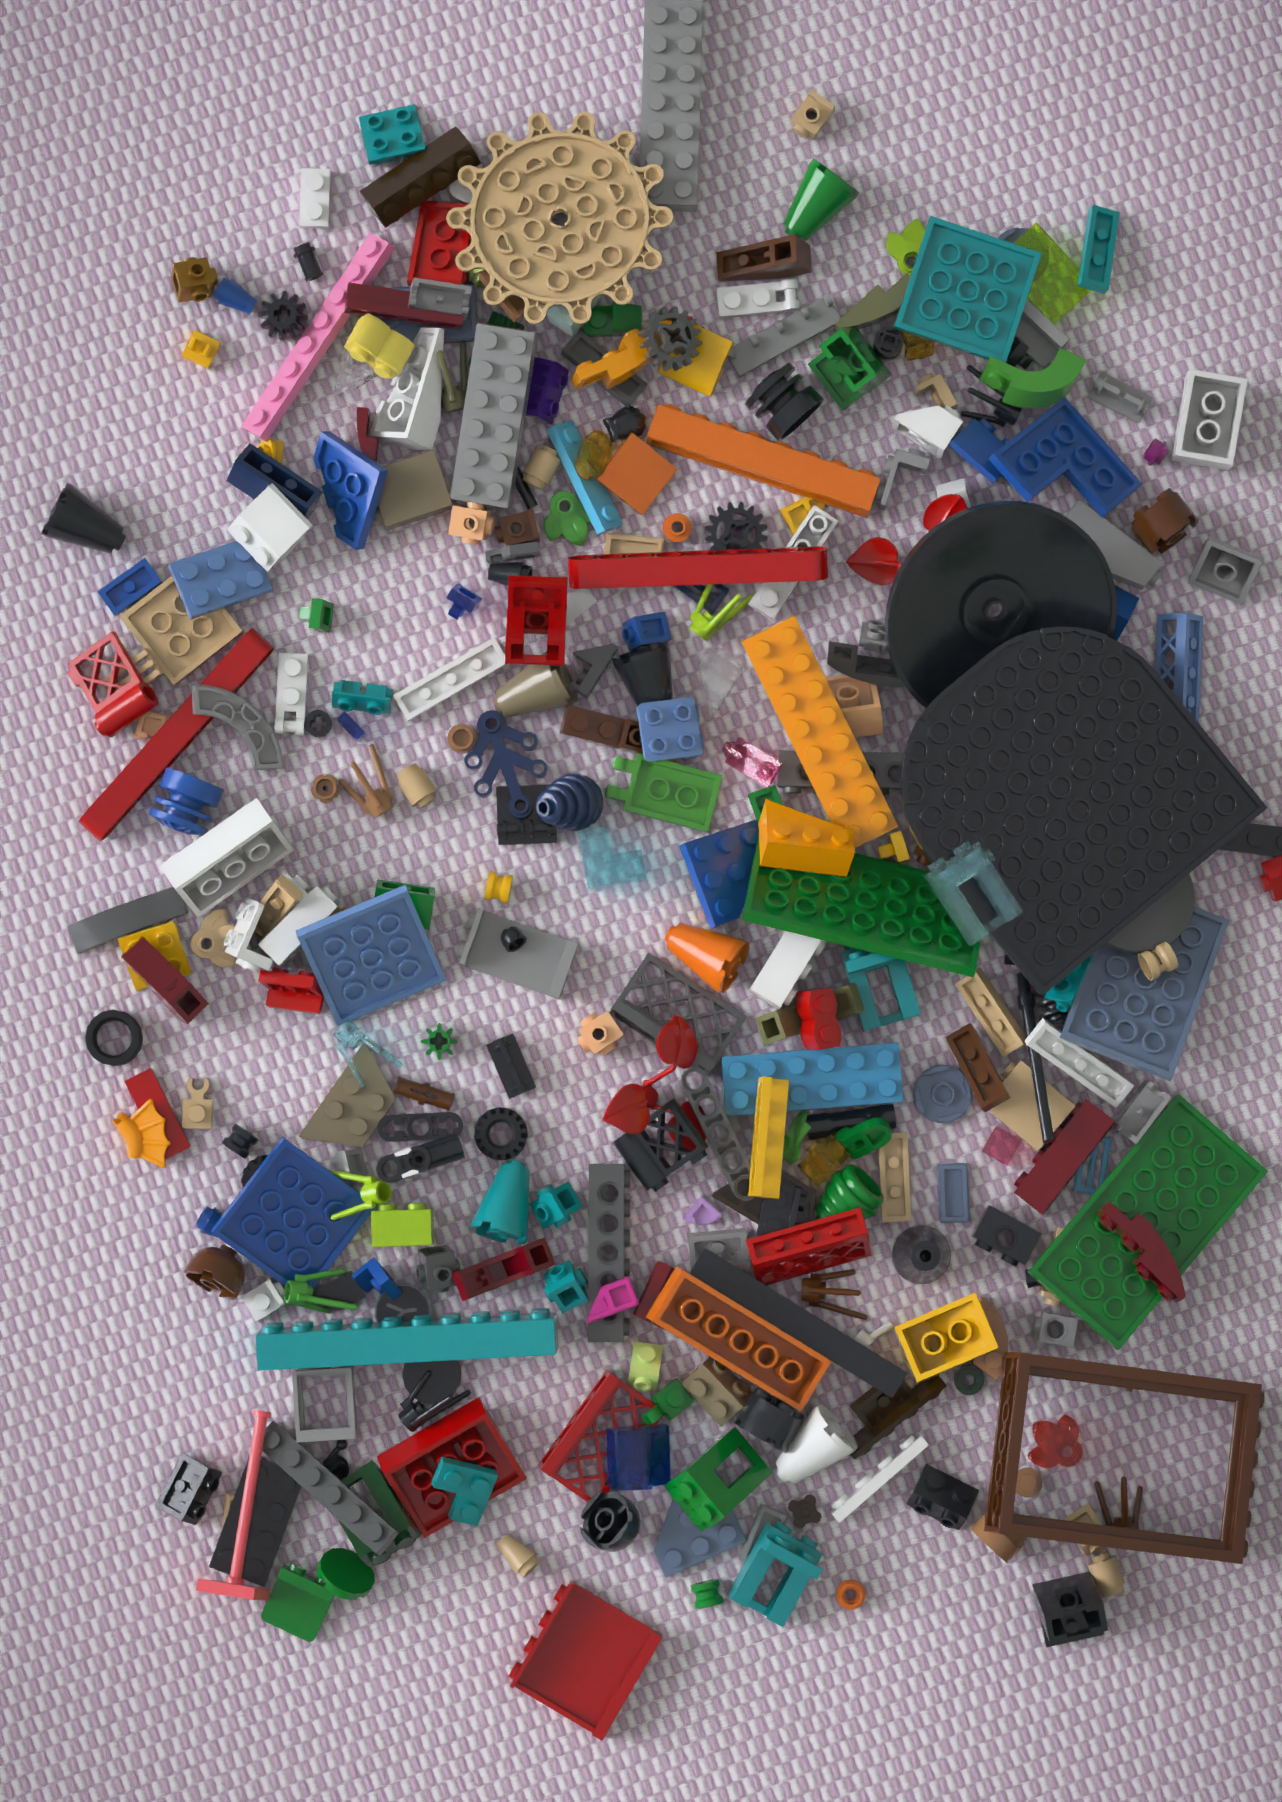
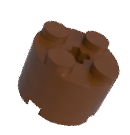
M1170 488L1163 491L1156 498L1158 502L1150 508L1147 505L1140 508L1133 515L1135 520L1131 523V530L1154 557L1157 555V551L1162 554L1180 542L1187 535L1185 529L1189 525L1194 529L1199 522L1198 517L1181 496Z

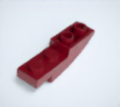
M1110 1201L1105 1203L1096 1212L1101 1217L1099 1221L1107 1230L1111 1232L1115 1230L1123 1238L1121 1242L1130 1251H1138L1140 1253L1132 1262L1137 1266L1135 1271L1144 1280L1149 1281L1151 1279L1159 1287L1157 1289L1158 1293L1167 1301L1171 1302L1173 1300L1177 1303L1183 1300L1186 1294L1178 1267L1168 1247L1152 1225L1140 1213L1128 1219Z

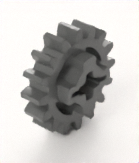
M665 306L660 308L658 312L650 313L648 315L649 319L641 323L646 330L638 333V336L644 338L645 341L639 345V348H646L648 351L644 358L652 357L654 359L653 367L662 363L663 371H667L671 367H673L674 371H678L682 368V365L685 367L692 363L691 358L699 355L695 348L702 345V341L696 339V336L702 332L701 329L693 328L697 320L692 319L689 321L687 319L688 311L686 310L678 314V307L676 306L672 307L669 312ZM665 320L672 321L670 325L660 324L659 322ZM673 352L676 355L681 354V356L669 357V354Z

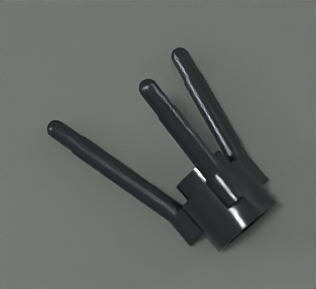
M968 365L967 370L980 380L982 373L973 366ZM971 387L968 388L970 394L995 406L993 414L997 415V417L969 411H962V416L972 419L976 418L977 420L985 418L988 422L1002 427L1006 423L1012 426L1015 424L1022 408L1003 403V398L1001 397L999 400H996ZM991 388L1001 397H1004V392Z
M427 1370L408 1398L400 1403L403 1410L398 1414V1417L408 1430L414 1432L431 1418L469 1396L471 1391L466 1390L454 1398L452 1395H448L428 1409L420 1401L413 1403V1400L431 1375V1371Z

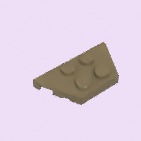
M365 1043L359 1048L299 1135L300 1138L364 1147L378 1127L379 1121L385 1117L397 1098Z

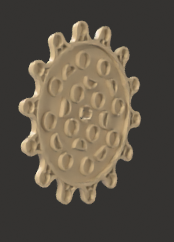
M536 112L529 117V133L525 139L513 141L505 133L495 131L487 138V146L493 154L491 164L485 168L466 165L458 171V180L460 184L472 192V200L467 206L451 209L447 213L446 220L451 228L467 231L471 236V243L466 249L457 254L455 262L461 271L468 272L474 269H484L489 273L490 281L483 291V298L491 306L499 305L509 296L516 295L525 302L524 317L530 324L537 325L545 319L549 308L555 305L566 307L574 323L585 324L592 316L591 302L595 297L607 295L616 304L626 305L633 299V290L627 281L629 272L635 268L653 271L662 265L661 253L652 248L647 240L652 230L668 227L673 222L674 217L671 209L665 206L653 205L648 198L649 191L662 182L664 172L661 166L657 164L637 167L630 162L629 155L636 145V138L628 130L620 131L612 139L604 141L597 138L594 133L595 118L591 113H578L568 130L557 131L551 126L550 120L545 113ZM564 213L568 216L564 226L556 225L552 222L555 214Z

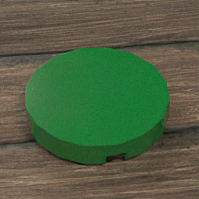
M332 1548L326 1551L317 1565V1576L319 1580L322 1578L326 1583L324 1587L330 1593L342 1599L357 1600L358 1597L364 1598L375 1583V1574L372 1567H368L357 1553L348 1549Z

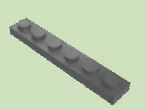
M272 1421L265 1431L262 1451L373 1552L381 1556L399 1532L303 1445L296 1443V1439L277 1422Z

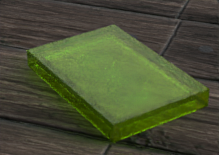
M1037 222L1013 243L1042 253L1027 300L1055 325L1087 296L1091 290L1077 286L1080 269Z

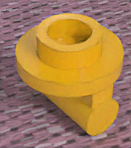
M268 439L267 442L263 440L257 446V448L282 464L284 441Z

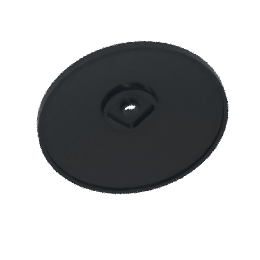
M997 501L970 507L948 517L932 528L912 548L901 564L891 586L886 605L885 636L891 662L905 688L918 703L927 708L931 701L983 657L1002 643L1018 635L1042 628L1063 626L1090 629L1106 634L1113 639L1117 617L1115 584L1108 563L1097 544L1082 528L1063 514L1042 505L1023 501ZM1001 604L1002 610L999 615L995 617L988 616V610L991 605Z

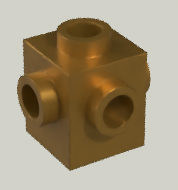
M191 257L182 262L173 263L171 281L178 303L192 300L200 302L208 297H212L214 285H217L218 279L214 267L210 268L207 257L199 259Z

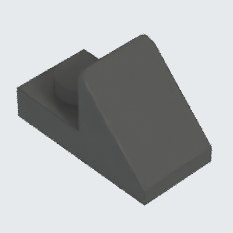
M612 643L573 652L575 658L591 667L589 671L584 669L575 683L579 685L577 689L578 694L588 699L617 653V645Z

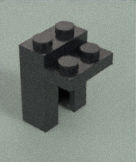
M1090 1572L1032 1584L1046 1647L1104 1635V1631H1108L1103 1601Z

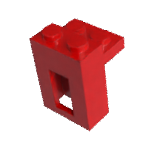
M509 575L505 664L564 666L568 577ZM547 634V655L523 654L524 635Z

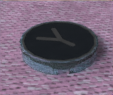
M410 1282L396 1283L402 1294L395 1300H392L384 1292L382 1295H378L374 1304V1319L376 1323L384 1320V1317L402 1316V1321H411L414 1315L430 1314L432 1319V1304L429 1296L420 1287Z

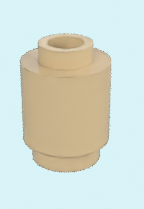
M543 445L542 449L536 447L523 471L525 475L522 480L543 491L545 485L550 484L561 463V460L557 458V451L546 445Z
M416 763L407 766L396 775L399 779L398 785L412 807L419 805L420 808H424L435 800L433 795L437 792L436 788L422 767L419 768Z
M1103 1552L1092 1556L1093 1562H1090L1088 1567L1101 1597L1106 1598L1124 1592L1122 1584L1125 1582L1116 1555L1110 1556L1109 1552Z

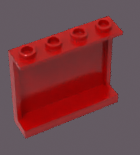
M570 1580L567 1586L561 1584L553 1598L557 1601L555 1608L552 1612L546 1610L538 1624L543 1627L537 1638L533 1635L530 1637L523 1650L528 1653L522 1664L516 1661L508 1677L513 1679L510 1687H516L592 1732V1736L602 1741L660 1643L662 1634Z

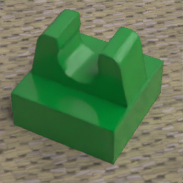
M312 598L311 607L299 608L298 619H304V621L309 622L308 628L318 632L330 633L334 604L323 599Z

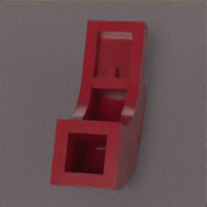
M544 1237L452 1273L462 1301H465L556 1264Z

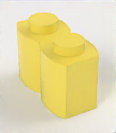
M367 313L359 318L344 347L350 352V356L359 362H367L378 376L393 379L401 373L415 345L402 334L391 330L382 320Z

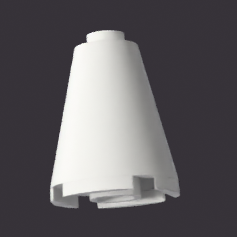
M820 1404L812 1409L786 1453L782 1452L777 1459L776 1465L778 1468L775 1471L785 1483L790 1481L796 1484L852 1454L858 1448L857 1442L849 1429L843 1430L839 1424L841 1420L826 1406Z

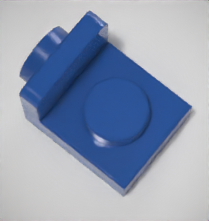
M665 612L635 616L622 624V636L625 643H627L629 651L672 640Z
M375 1257L352 1274L353 1279L365 1292L375 1288L380 1295L386 1292L392 1300H395L402 1294L390 1274Z

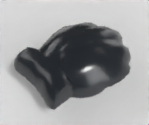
M625 406L612 417L603 419V423L610 436V441L614 443L619 439H626L630 433H634L637 437L641 436L646 428L644 423L646 416L640 413L638 408L633 406L628 408Z

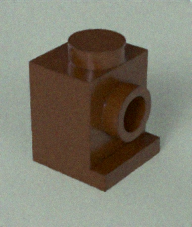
M533 509L499 518L500 525L495 526L498 542H505V546L540 542ZM512 525H521V532L518 534L512 533Z

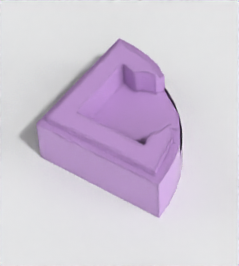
M701 1195L682 1218L693 1224L706 1225L719 1220L723 1214Z

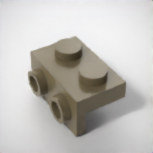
M710 1356L681 1383L686 1391L720 1427L743 1408L751 1394L745 1382L739 1380L728 1367Z

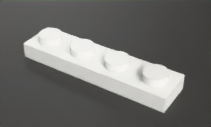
M495 637L399 691L393 697L407 721H410L506 666L505 654Z
M1042 1018L1025 1039V1043L1117 1108L1135 1086L1133 1082L1089 1050L1059 1038L1061 1030Z
M920 1434L916 1438L910 1435L899 1445L902 1450L894 1457L890 1454L887 1455L876 1465L879 1470L870 1477L866 1474L854 1484L857 1489L851 1495L847 1496L844 1493L834 1501L832 1506L835 1509L831 1511V1514L839 1523L842 1522L929 1444Z

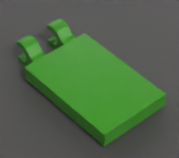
M637 753L635 761L618 756L614 757L611 769L632 774L628 789L608 784L604 797L623 801V811L708 832L723 775L667 760L647 762L643 754Z

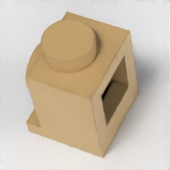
M811 89L806 99L791 118L790 124L794 126L792 130L804 139L810 137L812 140H815L834 114L835 105ZM813 111L817 114V117L810 120L806 117V113Z

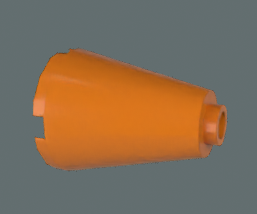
M679 923L677 926L672 925L665 936L667 949L719 993H725L732 986L739 975L736 971L740 963L744 965L750 948V944L744 939L684 923Z

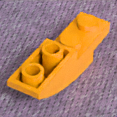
M665 320L660 321L659 323H665L667 325H670L672 321ZM633 329L625 333L618 350L606 353L602 356L601 360L594 363L589 360L578 365L571 379L575 389L579 390L602 380L608 390L621 384L644 368L653 358L645 359L644 355L648 352L647 349L639 348V345L645 342L644 338L638 336V333L641 331Z

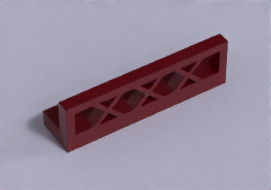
M350 282L347 284L344 313L364 316L369 313L381 319L454 330L461 329L464 316L408 308L410 291Z

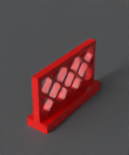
M861 1208L746 1240L755 1278L766 1286L872 1256L868 1239L869 1234Z
M606 1369L541 1459L538 1467L548 1476H551L588 1502L592 1497L585 1493L583 1481L600 1478V1492L608 1493L662 1417L649 1426L646 1423L638 1425L636 1409L643 1407L651 1409L655 1404ZM621 1387L629 1393L631 1405L614 1408L613 1396ZM634 1397L642 1403L635 1404ZM609 1403V1404H610V1409H605V1410H604V1408L606 1407V1405ZM632 1410L634 1425L617 1428L615 1412ZM611 1413L613 1429L597 1432L596 1419L599 1415ZM592 1426L593 1433L586 1434ZM639 1429H644L641 1435H639ZM635 1430L636 1442L634 1445L620 1449L618 1433ZM614 1434L616 1450L600 1452L598 1436ZM594 1437L596 1453L579 1456L578 1444L580 1441ZM575 1450V1457L569 1458ZM621 1453H627L626 1456H625V1457L623 1458V1460H622V1455H621ZM617 1454L618 1467L615 1471L603 1473L601 1457ZM597 1458L599 1474L582 1476L580 1461ZM576 1461L579 1477L565 1479L558 1474L565 1463ZM604 1477H610L608 1481L605 1483ZM579 1482L580 1489L572 1483Z

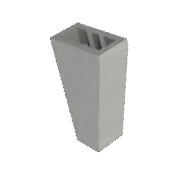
M1079 499L1066 515L1067 518L1082 528L1097 544L1108 563L1113 579L1143 590L1147 584L1152 587L1162 575V572L1158 570L1163 564L1161 561L1104 517L1102 518L1082 500Z

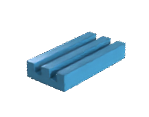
M1105 1136L1101 1140V1142H1104L1097 1188L1106 1178L1112 1137ZM1098 1146L1090 1155L1086 1186H1081L1083 1163L1075 1174L1073 1191L1093 1194L1096 1189L1092 1188Z

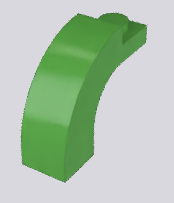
M1059 348L1050 366L1040 371L1029 372L1020 370L990 356L979 381L993 389L1004 392L1003 403L1020 408H1042L1055 404L1068 395L1086 359L1063 348Z

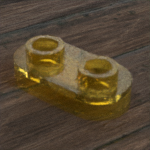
M594 430L583 439L575 460L578 474L589 481H594L604 474L613 451V444L608 435L603 431Z

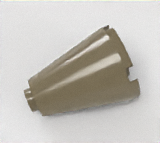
M565 662L564 666L529 664L495 691L496 697L493 698V703L499 714L504 713L506 717H512L571 705L578 701V695L576 690H570L569 686L573 679Z

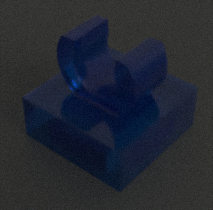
M458 583L451 588L446 597L454 603L448 615L458 620L459 617H462L465 610L469 613L476 610L483 598Z

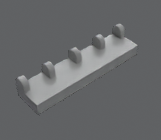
M824 295L821 299L800 308L799 311L782 320H778L768 328L749 336L746 340L733 346L728 359L738 377L746 375L835 326L841 318L833 305L830 295Z

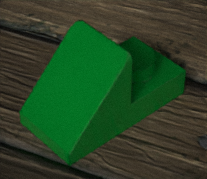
M612 301V306H594L590 320L584 324V333L589 337L623 336L633 329L641 331L642 306L633 304L619 305Z

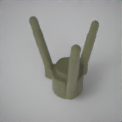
M465 342L460 343L461 390H459L458 385L452 386L443 351L439 350L437 352L446 388L442 389L443 395H441V408L443 407L444 413L464 409L467 391V354Z

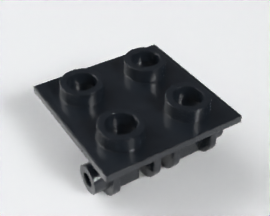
M550 784L520 786L522 794L527 796L533 805L532 814L524 820L516 819L510 813L509 802L512 798L508 787H496L498 845L557 843V828L542 821L536 810V801L539 794ZM523 801L515 804V809L518 811L526 808V803Z

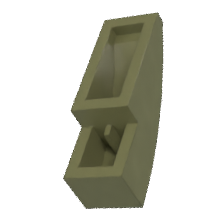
M906 273L887 292L877 284L835 324L834 330L837 332L840 328H866L897 314L910 275Z

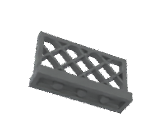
M648 952L609 1013L656 1044L661 1029L670 1020L660 1022L655 1019L652 1007L668 1004L672 1019L674 1016L672 1003L688 1000L691 1016L681 1018L685 1021H693L698 1044L696 1059L691 1067L701 1068L709 1076L747 1016ZM649 962L660 969L662 980L646 982L644 970ZM665 972H666L667 974H669L670 976H672V978H667V979H666V974H665ZM639 977H641L642 983L635 985ZM679 981L684 984L687 996L671 999L668 983ZM663 984L666 1000L650 1002L647 987ZM643 988L646 1004L635 1006L625 999L631 990ZM690 989L695 991L697 994L691 995ZM704 997L709 1000L711 1012L696 1015L692 999ZM715 1005L721 1008L722 1010L716 1011ZM648 1008L649 1014H647L641 1009ZM728 1013L738 1019L732 1029L720 1031L717 1015ZM713 1016L716 1032L700 1035L697 1019ZM728 1034L723 1042L721 1035ZM717 1036L719 1050L714 1057L703 1050L701 1039Z

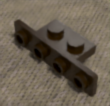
M937 1375L922 1381L912 1389L903 1380L893 1398L872 1387L853 1402L850 1407L865 1427L853 1436L858 1448L850 1454L855 1460L859 1456L867 1454L874 1444L883 1437L892 1434L899 1424L913 1417L918 1412V1409L929 1400L937 1398L947 1386L940 1376Z

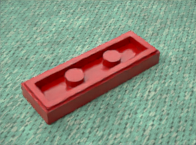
M152 1068L124 1081L138 1109L149 1099H153L156 1111L166 1119L164 1130L171 1145L166 1150L165 1160L190 1148L191 1145Z

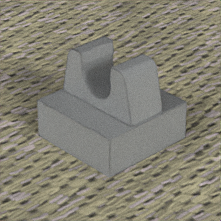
M361 1147L335 1153L336 1155L330 1158V1164L338 1163L339 1171L368 1176Z

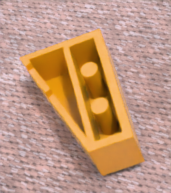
M765 800L758 823L760 866L847 877L855 854L854 831L773 801Z

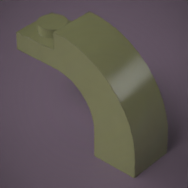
M855 983L833 990L837 1001L835 1016L837 1021L865 1011ZM796 1004L755 1018L764 1046L800 1034L802 1019L798 1015Z

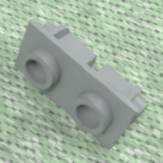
M1102 371L1088 395V398L1139 424L1153 397Z

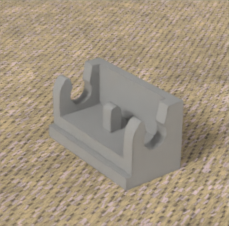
M413 278L408 308L464 316L463 320L465 321L469 311L468 304L472 286Z
M1145 1080L1114 1120L1116 1123L1112 1126V1129L1130 1143L1137 1144L1172 1097L1158 1089L1154 1083Z

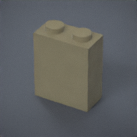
M435 450L382 466L388 470L375 515L379 525L385 523L387 531L452 510L453 504Z

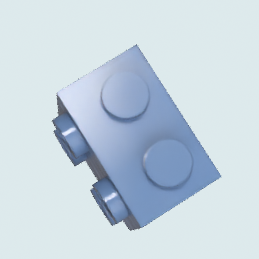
M694 697L647 702L637 706L643 756L647 762L678 758L691 760L703 755L704 741L702 734L699 733V709L695 705Z

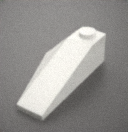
M421 327L413 341L415 347L406 362L404 370L399 378L394 377L390 384L394 387L386 402L382 400L377 408L369 437L412 450H432L440 425L442 371L437 352L439 350L443 351L444 329Z

